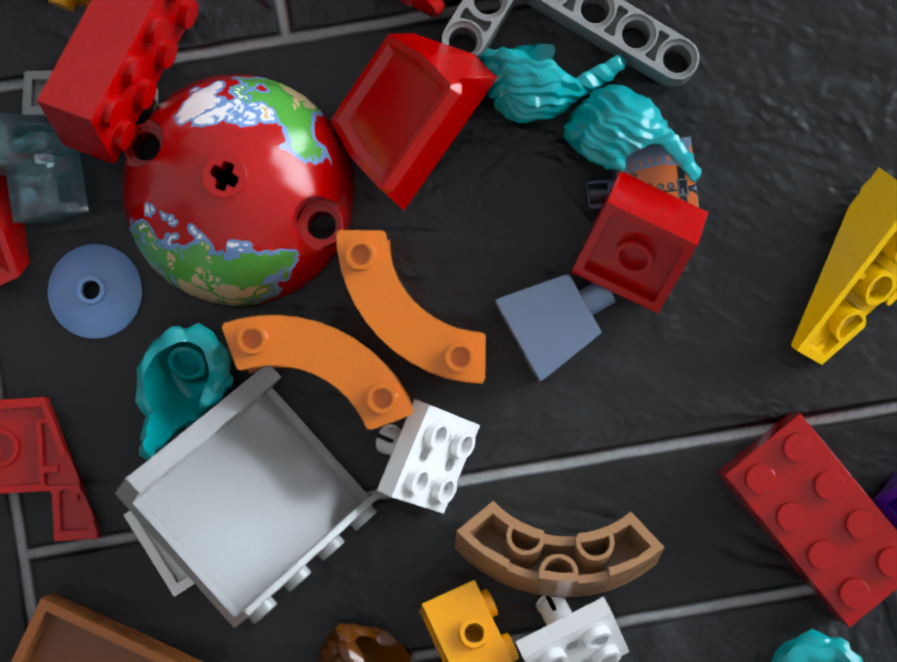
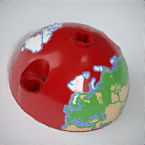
M243 74L219 75L196 81L175 91L158 104L142 124L135 126L133 141L128 149L124 150L126 159L121 184L123 209L128 228L140 253L153 270L170 285L191 297L212 304L227 306L259 305L281 299L301 289L319 275L337 253L336 233L339 230H348L352 218L355 196L353 169L349 154L331 121L306 96L282 83L264 77ZM148 138L159 139L161 147L157 156L152 160H141L138 153L141 143ZM229 168H233V174L239 179L238 183L234 188L227 184L226 190L221 191L222 185L216 180L217 175L220 171L227 174ZM320 215L331 216L336 222L334 233L327 239H317L311 235V223Z

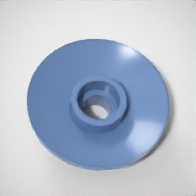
M89 244L71 250L55 265L48 282V301L55 318L68 331L85 338H106L124 330L138 314L143 298L142 279L135 264L124 253L107 245ZM95 281L100 287L99 295L94 299H88L84 294V288L87 283Z

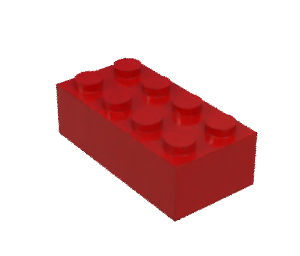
M91 0L37 99L42 111L64 146L115 164L121 151L128 149L135 135V124L143 109H148L153 103L157 91V82L164 69L170 68L174 63L178 51V42L185 29H190L197 18L198 3L196 0Z
M788 413L717 472L718 476L837 621L848 627L853 626L897 589V530L801 413Z

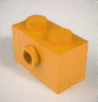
M475 580L422 603L419 611L442 662H514L519 660L518 652L508 633L501 635L493 620V617L498 615V611L491 594L487 589L480 591Z

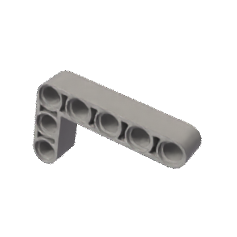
M462 0L444 29L442 43L450 46V42L454 37L458 35L470 36L477 45L472 53L480 60V55L489 48L518 0H499L501 8L497 12L487 15L480 13L474 5L476 0ZM521 0L612 56L623 55L627 65L668 88L679 87L685 84L698 67L699 52L694 43L624 0ZM587 4H597L604 9L606 19L600 23H590L583 18L581 9ZM628 28L639 29L646 37V45L641 48L629 47L622 38V32ZM669 52L680 54L686 61V71L682 73L669 71L664 65L663 56Z

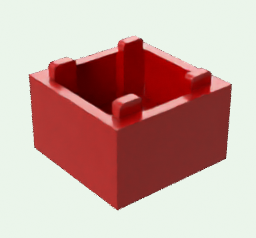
M619 172L582 244L571 273L659 313L698 246L708 212L625 172Z

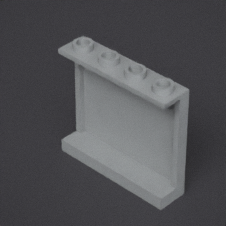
M263 366L129 475L115 492L117 497L234 628L247 617L255 624L277 604L271 595L282 585L290 592L311 573L305 564L316 554L322 561L329 557L345 542L339 533L349 524L355 531L377 513L371 504L383 494L376 490L369 496L272 388L281 378L272 366Z

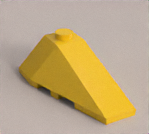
M879 167L861 187L859 194L848 207L791 343V346L796 351L821 365L864 329L866 316L879 304L884 302L887 306H890L897 300V180Z

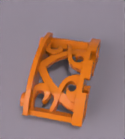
M339 230L336 233L337 251L346 287L358 311L377 336L398 355L428 373L463 383L483 384L485 380V334L448 325L431 316L414 302L403 288L395 273L391 256L390 240H387V235L384 231Z
M282 315L254 316L226 322L222 325V330L238 370L248 369V372L252 374L259 371L263 366H272L273 368L301 369L315 374L335 386L348 398L369 430L405 418L414 412L409 394L389 366L366 346L336 328L313 320Z

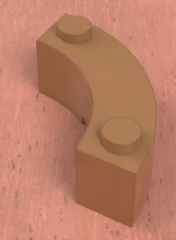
M494 501L456 531L455 549L482 573L514 589L549 597L589 596L623 586L657 565L665 548L632 512L611 525L597 530L578 533L577 536L573 537L544 534V530L534 528L515 519Z

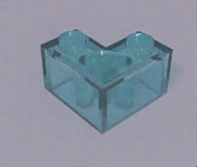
M0 114V175L6 176L13 223H49L89 212L80 151L66 147L61 143L46 116Z

